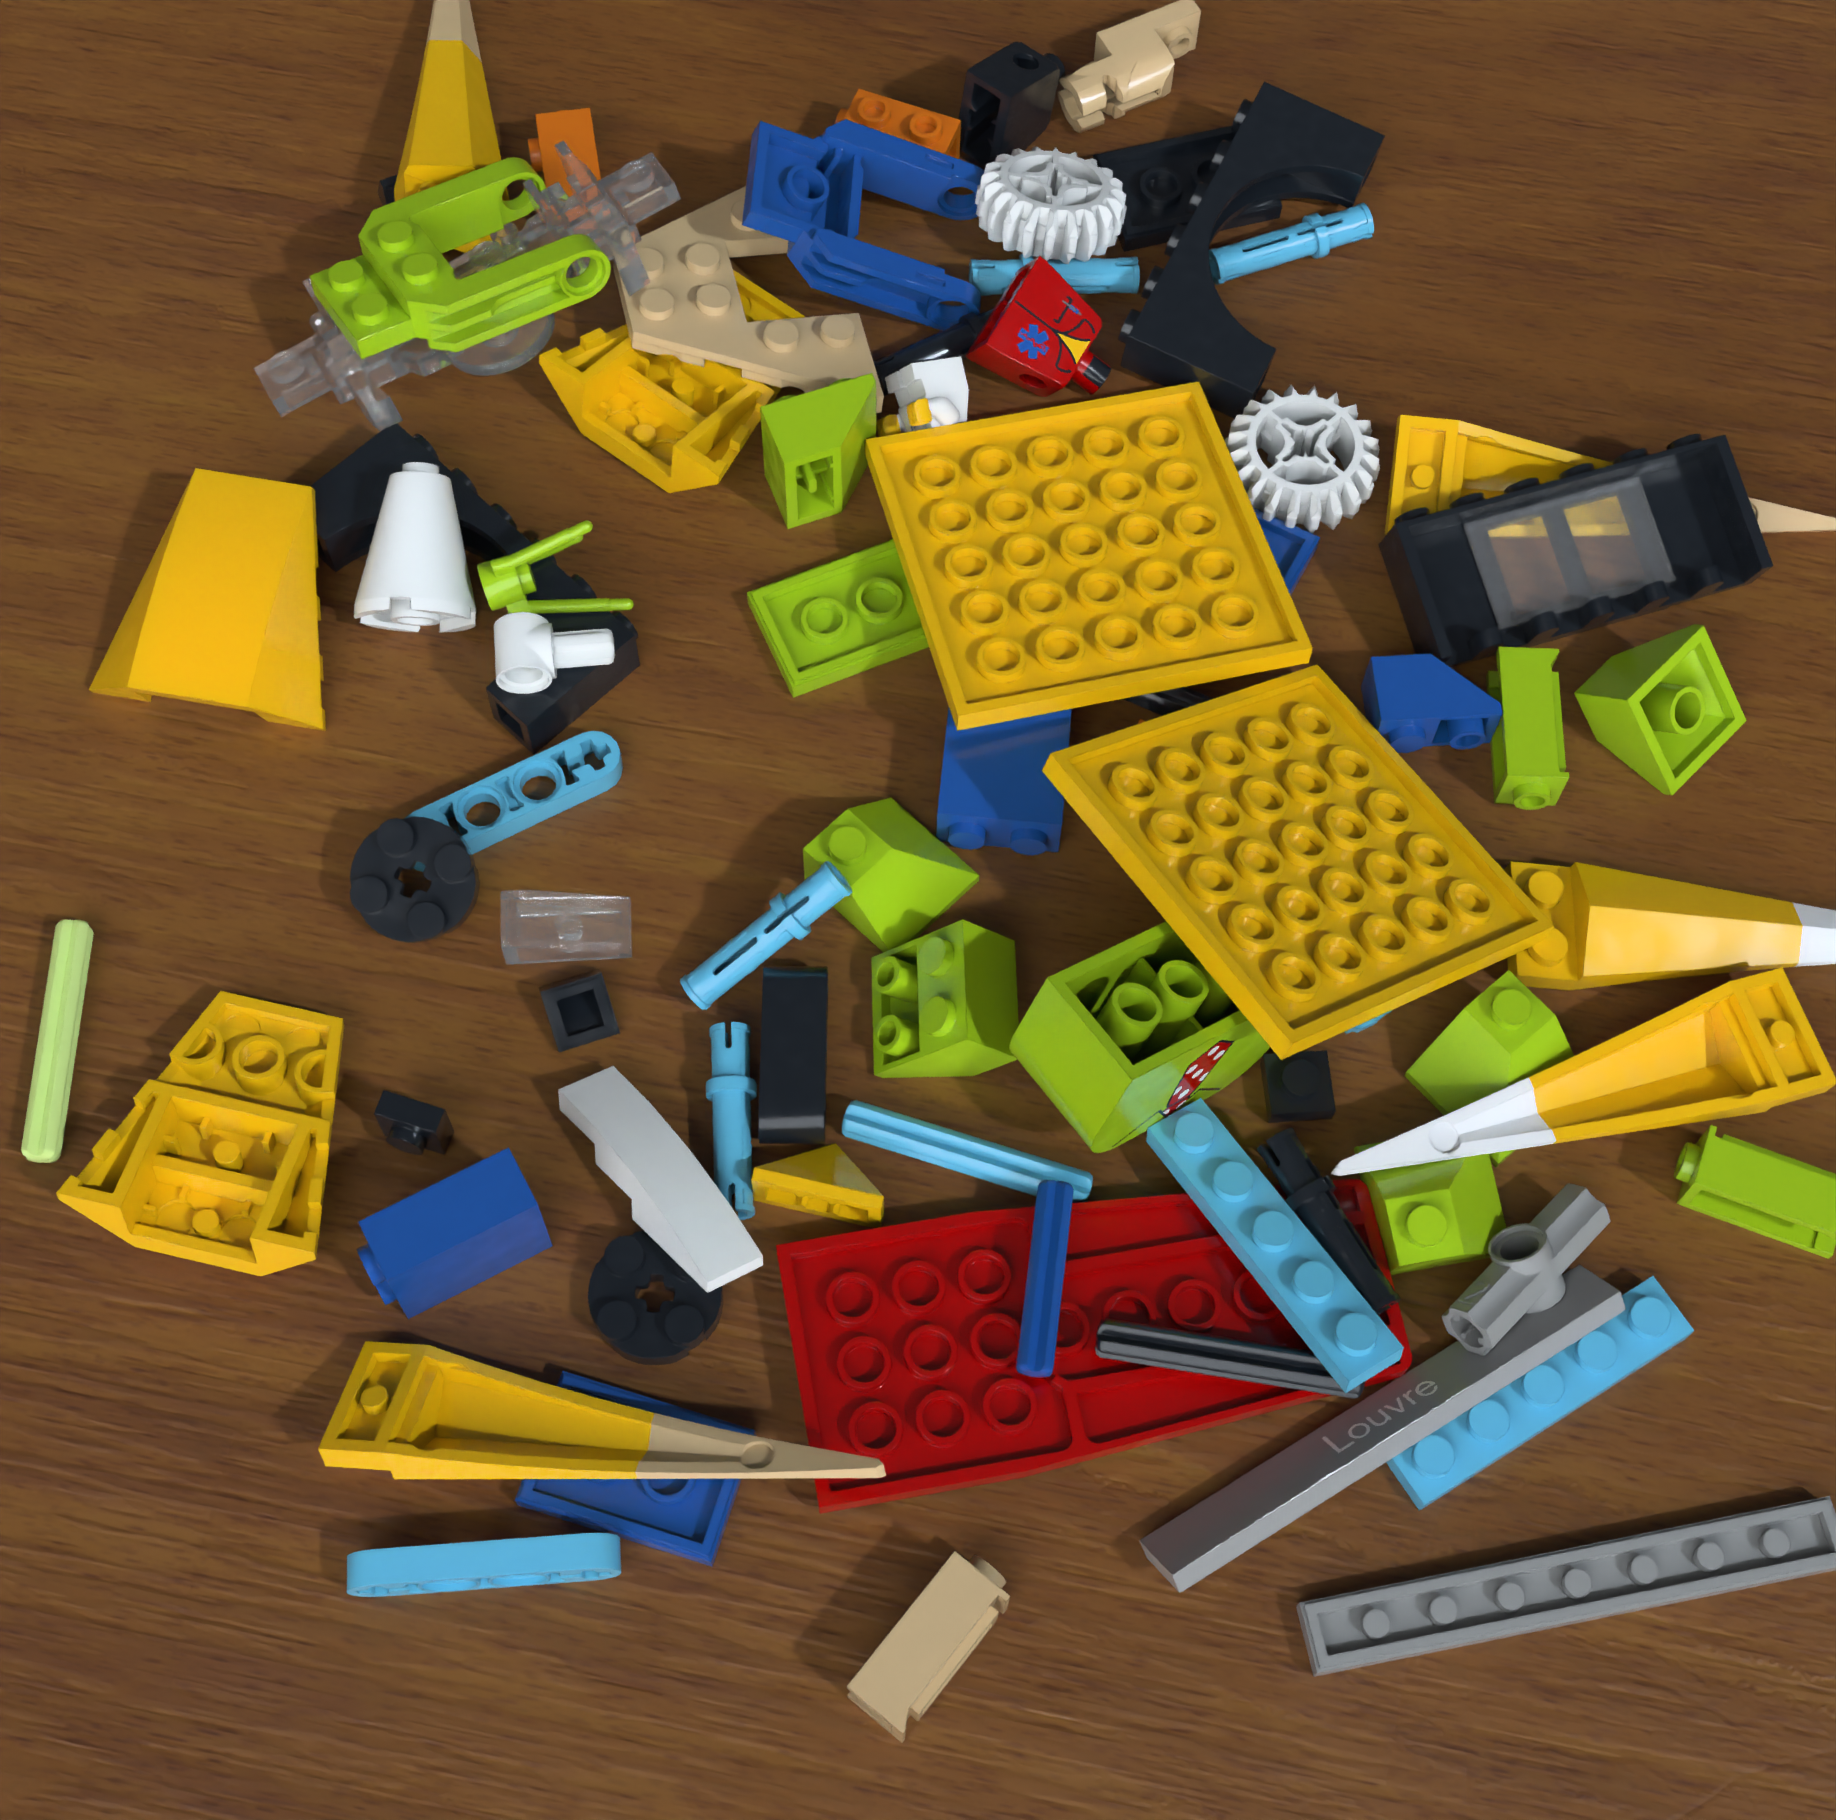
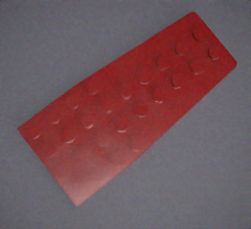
M1359 1179L1332 1180L1336 1186L1333 1194L1342 1210L1395 1290L1367 1185ZM1274 1185L1273 1187L1286 1200L1287 1196L1280 1185ZM1188 1193L1072 1203L1054 1368L1049 1377L1026 1376L1018 1373L1016 1368L1035 1206L968 1212L776 1245L808 1446L877 1458L884 1464L886 1476L881 1478H814L820 1514L1024 1478L1333 1395L1100 1358L1096 1355L1095 1343L1098 1325L1101 1319L1104 1318L1311 1350L1190 1198ZM1399 1303L1392 1306L1389 1304L1391 1308L1378 1316L1404 1347L1401 1359L1365 1382V1387L1401 1377L1412 1363V1353Z

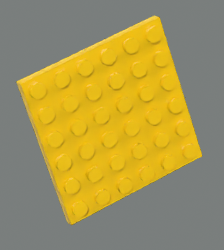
M1200 382L866 439L865 456L957 731L1309 663L1313 647Z
M1318 664L1050 753L1042 769L1046 777L1281 1060L1526 950L1544 940L1554 927L1550 920Z

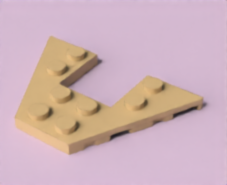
M746 186L613 250V269L633 349L656 355H673L682 362L704 367L705 359L742 369V378L780 388L787 386L797 387L803 390L804 393L827 387L839 379H853L873 373L876 380V413L882 412L884 395L859 313L747 322L730 258L784 254L788 250V240L742 225Z

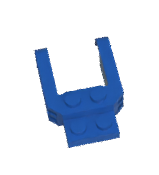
M847 119L827 127L822 135L814 139L763 121L758 123L751 139L742 225L788 240L787 257L811 288L942 331L958 324L959 318L971 312L976 315L980 314L982 294L973 284L946 275L945 269L856 240L855 238L859 230L862 189L953 220H970L978 217L976 215L977 204H975L977 186L980 185L981 176L985 172L983 169L974 164ZM954 187H964L972 190L973 193L957 195L950 193L948 190ZM958 301L964 303L965 305L950 306L942 304L940 302Z

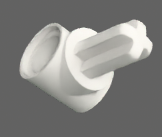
M529 612L504 615L494 624L496 683L507 692L530 694L542 691L551 684L552 679L557 678V669L609 665L614 662V637L611 630L607 628L554 633L552 623H549L538 614Z

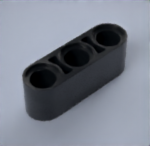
M764 966L759 1082L760 1144H825L828 1025L827 966Z

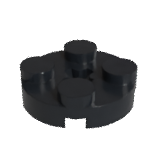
M425 817L394 818L382 823L359 846L350 871V898L352 904L360 911L366 923L378 933L393 940L407 943L426 942L437 939L445 933L449 934L466 921L478 898L480 889L479 873L468 844L458 832L449 826ZM417 862H421L426 866L423 876L431 880V885L427 892L416 890L412 897L409 898L403 893L405 884L399 880L403 869L412 870Z
M643 1230L630 1236H619L606 1247L604 1256L596 1264L591 1275L588 1288V1304L596 1328L603 1339L613 1347L614 1351L623 1358L638 1364L666 1365L675 1363L688 1356V1351L699 1346L705 1337L707 1340L715 1331L722 1314L723 1289L721 1286L707 1293ZM651 1282H663L665 1290L675 1292L673 1301H663L660 1306V1312H649L646 1300L637 1298L641 1289H648Z

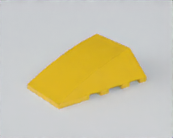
M733 270L747 322L805 317ZM627 324L607 333L601 328L595 329L580 336V345L561 353L555 347L539 355L540 366L581 434L668 493L719 484L760 422V407L771 404L781 390L780 387L742 378V369L705 359L704 367L682 362L673 355H656L633 349Z
M195 468L89 691L151 702L152 695L252 711L268 722L326 731L325 710L322 708L321 681H324L323 656L319 653L318 621H321L320 597L317 596L316 590L318 546L315 489L311 486Z
M220 991L169 1053L171 1062L156 1080L148 1079L133 1098L135 1106L115 1131L108 1129L92 1148L94 1157L78 1177L70 1175L56 1192L58 1199L132 1246L256 1276H264L316 1260L344 1032L343 1018Z

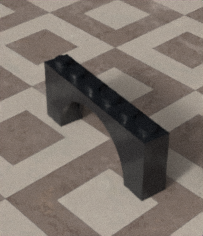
M1267 82L1263 83L1253 102L1244 99L1240 105L1231 127L1232 131L1237 132L1232 143L1223 139L1218 146L1209 168L1210 172L1215 173L1210 184L1203 181L1199 182L1187 208V213L1193 216L1187 226L1178 223L1174 228L1164 255L1169 256L1170 259L1164 269L1156 265L1154 266L1141 295L1142 298L1147 299V302L1141 312L1133 308L1131 309L1118 337L1119 341L1126 344L1120 364L1121 367L1165 387L1200 382L1210 408L1234 419L1236 415H1243L1244 408L1250 400H1255L1265 381L1276 348L1264 343L1246 330L1232 316L1222 302L1211 276L1209 245L1219 231L1233 218L1255 205L1270 200L1310 198L1339 204L1346 208L1353 207L1374 166L1385 137L1383 134Z
M395 421L311 485L315 489L318 557L335 572L369 553L389 477L393 473L402 472V465L409 462H424L437 465L439 467V474L451 479L464 550L489 561L513 554L540 541L536 538L529 541L517 530L514 520L501 505L493 503L490 506L478 496L474 484L465 473L458 468L450 471L439 461L436 451L422 435L416 433L411 436ZM553 555L530 565L537 591L526 594L527 600L597 598L593 589L582 577L577 574H573L570 577L558 567ZM621 612L538 614L549 623H552L554 633L605 628L611 630L615 646V658L611 664L557 669V678L552 679L551 684L546 689L530 694L507 692L497 685L496 679L486 687L493 718L533 755L640 666L636 642L638 633L630 620Z

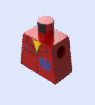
M1038 256L1016 272L965 356L972 362L1041 397H1048L1063 389L1070 380L1092 395L1103 385L1111 372V366L1088 350L1102 328L1101 318L1041 256Z

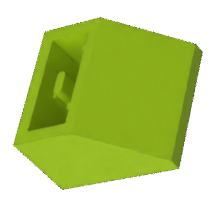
M873 373L853 379H839L827 387L797 396H783L771 404L760 407L764 475L787 529L842 513L868 466L865 456L866 439L876 438V380Z
M962 919L871 958L875 1076L881 1078L975 1076L1017 1060L1009 1048L1010 1041L1019 1026L1015 940Z

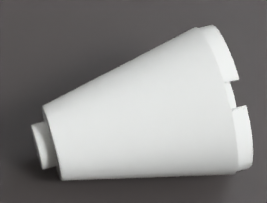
M424 462L405 463L402 465V472L391 474L388 480L354 603V618L361 617L360 623L367 626L403 632H419L420 626H431L439 623V633L457 632L474 628L476 626L477 610L451 479L439 474V467L437 465Z

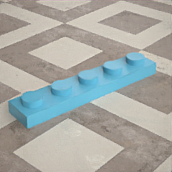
M1202 1098L1148 1127L1146 1142L1345 1394L1401 1359L1404 1349L1402 1344Z
M1652 1276L1622 1295L1626 1308L1622 1313L1387 1461V1465L1420 1511L1688 1338L1695 1330L1656 1278Z

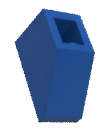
M1432 654L1371 657L1361 685L1366 719L1397 753H1409L1417 751L1422 747L1445 745L1465 750L1478 747L1483 743H1490L1503 714L1500 702Z

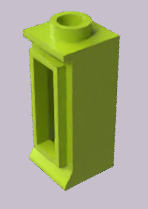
M1498 647L1496 652L1498 671H1488L1486 675L1487 694L1501 703L1503 713L1490 741L1494 804H1514L1517 808L1523 810H1536L1548 805L1555 806L1569 779V772H1564L1566 770L1559 672L1552 671V667L1559 654V649Z
M1713 1125L1709 1126L1695 1144L1685 1143L1674 1170V1178L1683 1181L1677 1200L1678 1205L1827 1259L1833 1256L1836 1245L1835 1173L1723 1134L1721 1138L1715 1136L1717 1127Z

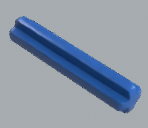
M1043 1180L1039 1183L1037 1190L1016 1364L1018 1373L1030 1377H1049L1054 1368L1074 1192L1072 1185L1063 1181Z

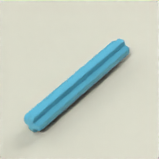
M851 1101L843 1117L842 1134L845 1137L1030 1195L1037 1196L1038 1185L1043 1180L1063 1181L1071 1184L1074 1189L1072 1203L1087 1202L1091 1192L1093 1175L1090 1172L865 1102Z

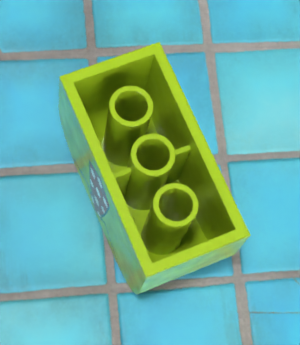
M1165 921L1047 977L1016 1029L1009 1048L1091 1151L1103 1153L1146 1132L1148 1127L1200 1098L1205 1100L1216 1094L1253 1066L1268 1051L1270 1046Z

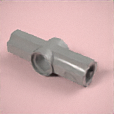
M1568 1183L1529 1224L1512 1225L1497 1233L1488 1246V1253L1492 1263L1442 1315V1320L1448 1334L1455 1337L1467 1351L1485 1356L1525 1313L1542 1312L1557 1304L1564 1296L1566 1290L1562 1273L1611 1222L1605 1204L1591 1195L1586 1187Z

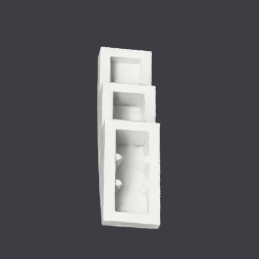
M614 1066L558 1089L559 1110L595 1144V1164L632 1199V1219L707 1293L763 1266V1255L702 1165L652 1104Z

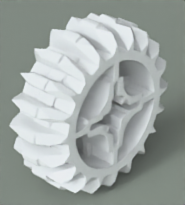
M1034 146L1029 152L1017 148L1013 149L1011 155H997L995 162L986 164L985 172L981 176L980 185L977 186L975 204H977L976 215L979 217V227L988 232V239L993 242H1003V248L1008 252L1014 250L1022 252L1025 259L1031 256H1041L1046 261L1056 259L1064 264H1069L1072 258L1086 262L1090 260L1091 255H1105L1107 247L1115 245L1125 219L1127 209L1125 205L1126 194L1122 192L1123 183L1117 178H1113L1112 170L1097 167V160L1093 158L1084 160L1078 157L1076 151L1066 154L1059 152L1057 148L1053 151H1043L1039 147Z
M1291 384L1285 390L1283 397L1269 389L1266 395L1262 397L1261 403L1250 400L1244 408L1243 415H1236L1235 420L1231 423L1229 437L1225 439V443L1252 507L1263 511L1262 518L1264 520L1271 521L1277 517L1283 520L1288 528H1294L1296 524H1304L1308 532L1312 534L1318 529L1320 521L1334 530L1337 524L1340 523L1342 516L1352 519L1359 511L1360 504H1365L1371 497L1374 488L1373 481L1377 480L1380 471V459L1377 458L1380 450L1378 445L1379 439L1371 437V420H1357L1356 404L1344 408L1340 407L1337 392L1328 399L1318 397L1315 385L1306 395H1299ZM1259 448H1262L1268 454L1267 460L1273 465L1269 469L1262 462L1257 450ZM1332 450L1342 462L1344 472L1335 465L1336 459L1330 454Z

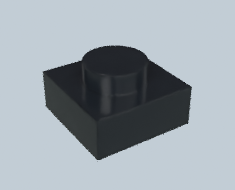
M1327 1050L1298 1052L1283 1060L1276 1053L1263 1054L1260 1066L1268 1123L1327 1120L1333 1118L1336 1108Z
M383 1091L374 1115L384 1136L387 1137L386 1141L393 1147L414 1155H422L425 1149L445 1155L454 1134V1129L446 1110L389 1091Z

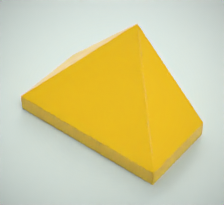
M836 1143L754 1167L751 1178L754 1201L871 1228L882 1226L884 1196Z

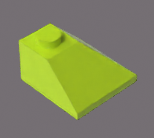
M1693 624L1611 656L1574 692L1596 740L1665 795L1673 796L1747 721L1704 625Z
M893 798L848 808L803 848L804 881L821 868L824 862H831L845 877L853 891L833 907L883 953L917 939L979 881L980 876Z
M1508 970L1457 1015L1406 1071L1404 1076L1443 1115H1447L1573 1057L1574 1054L1556 1015ZM1515 1150L1490 1153L1491 1163L1497 1167Z
M1383 1142L1356 1146L1354 1153L1358 1154ZM1489 1154L1359 1173L1360 1180L1369 1189L1391 1275L1490 1258L1488 1253L1490 1241L1497 1233L1506 1228Z

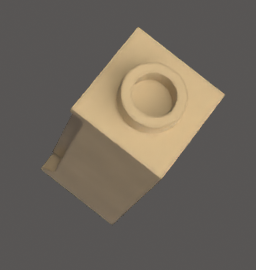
M954 1551L847 1685V1689L850 1691L847 1697L903 1743L909 1716H912L917 1722L920 1720L996 1623L999 1612L1004 1614L1007 1610L1010 1595L1002 1590L1006 1584L1004 1577L982 1558L974 1555L968 1562Z

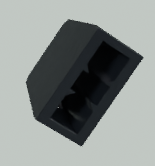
M1013 42L969 68L966 73L959 120H961L960 157L985 171L986 164L995 162L997 155H1011L1013 149L1017 148L1025 151L1045 131L1050 122L1057 85L1060 84V78L1066 75L1062 61L1054 54L1045 53L1042 55L1022 42Z

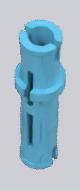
M1359 203L1354 207L1324 216L1312 213L1304 216L1301 223L1223 247L1209 249V266L1213 282L1216 285H1220L1226 281L1270 269L1274 266L1310 255L1314 259H1319L1327 256L1330 249L1362 239H1370L1373 237L1372 234H1374L1372 214L1365 203Z
M1020 254L1019 259L1007 260L970 259L969 283L973 284L980 291L981 296L1003 295L1016 272L1034 260L1033 256L1025 259L1023 254ZM1137 256L1090 258L1086 262L1072 258L1069 264H1064L1056 259H1049L1047 261L1078 294H1137L1139 290L1140 267Z
M826 861L821 865V868L787 895L781 892L769 901L771 907L738 935L730 939L687 975L685 974L680 979L686 994L699 1008L707 1010L715 1000L745 976L753 972L795 937L802 940L812 931L811 923L842 898L849 896L853 891L845 877L831 862Z
M721 1022L709 1028L712 1079L706 1081V1098L712 1101L714 1183L731 1207L732 1195L735 1193V1210L738 1211V1218L745 1220L755 1216L751 1182L750 1101L757 1096V1084L754 1079L750 1078L749 1037L751 1027L745 1023L731 1022L732 1046L729 1048V1035L726 1033L725 1022Z

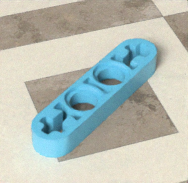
M588 731L578 734L426 805L405 818L425 817L449 826L448 819L455 817L460 833L471 849V854H475L615 786L621 778L623 770L618 743L612 736L602 731ZM594 753L597 759L604 760L605 767L595 771L590 764L585 765L584 757ZM563 765H567L569 775L573 774L574 783L571 785L566 784L561 768ZM546 776L556 783L553 793L545 799L532 800L522 793L525 783L533 777ZM491 802L501 809L497 820L487 826H475L466 819L469 810L478 803ZM417 862L414 869L424 872L426 866L421 862Z
M581 1533L362 1550L347 1555V1594L358 1597H386L609 1579L621 1574L620 1537L610 1533Z

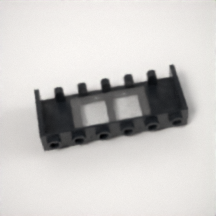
M1692 434L1673 441L1667 445V450L1649 455L1646 448L1636 449L1615 458L1612 461L1613 465L1594 469L1592 463H1585L1562 472L1558 476L1559 479L1540 484L1538 478H1529L1507 487L1503 495L1485 499L1484 493H1473L1455 500L1449 505L1450 509L1430 514L1429 509L1424 507L1398 516L1394 520L1395 525L1378 545L1415 653L1432 654L1449 667H1455L1494 656L1498 647L1528 648L1751 584L1773 567V563L1726 435L1702 440L1701 434Z

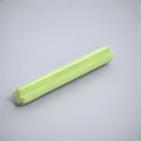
M63 919L55 926L21 1152L26 1156L27 1160L37 1163L56 1162L60 1158L94 935L88 922L79 919Z

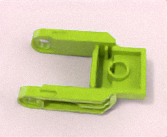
M510 157L374 209L358 235L363 255L351 260L338 262L332 267L309 277L314 295L362 360L414 338L427 339L430 349L451 352L462 351L593 297L606 285L611 272V264L608 257L592 238L583 234H573L462 279L455 278L454 269L442 253L504 229L505 224L530 214L538 206L541 199L546 197L545 183L531 165L524 159ZM520 179L526 180L525 188L517 198L509 201L502 200L503 192L510 183ZM582 257H590L589 265L582 274L574 278H566L567 270L574 261Z

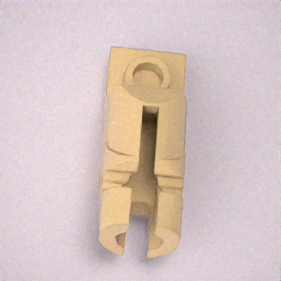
M1179 0L1097 32L1094 61L1059 80L1064 87L1063 90L1058 92L1059 101L1067 121L1076 132L1082 133L1103 125L1105 120L1103 112L1117 119L1125 116L1127 111L1160 99L1171 92L1175 66L1174 59L1183 56L1196 47L1201 10L1194 0Z

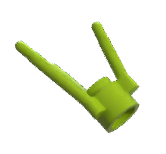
M588 520L566 528L513 554L477 564L483 590L492 611L507 607L508 614L517 612L534 614L610 612L631 610L634 603L630 598L527 600L526 594L537 591L530 565L581 542L583 535L590 532L593 528L592 523Z

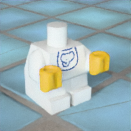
M961 356L911 363L900 369V371L885 377L888 394L895 393L899 405V414L887 415L877 420L876 427L879 437L967 422L969 389Z

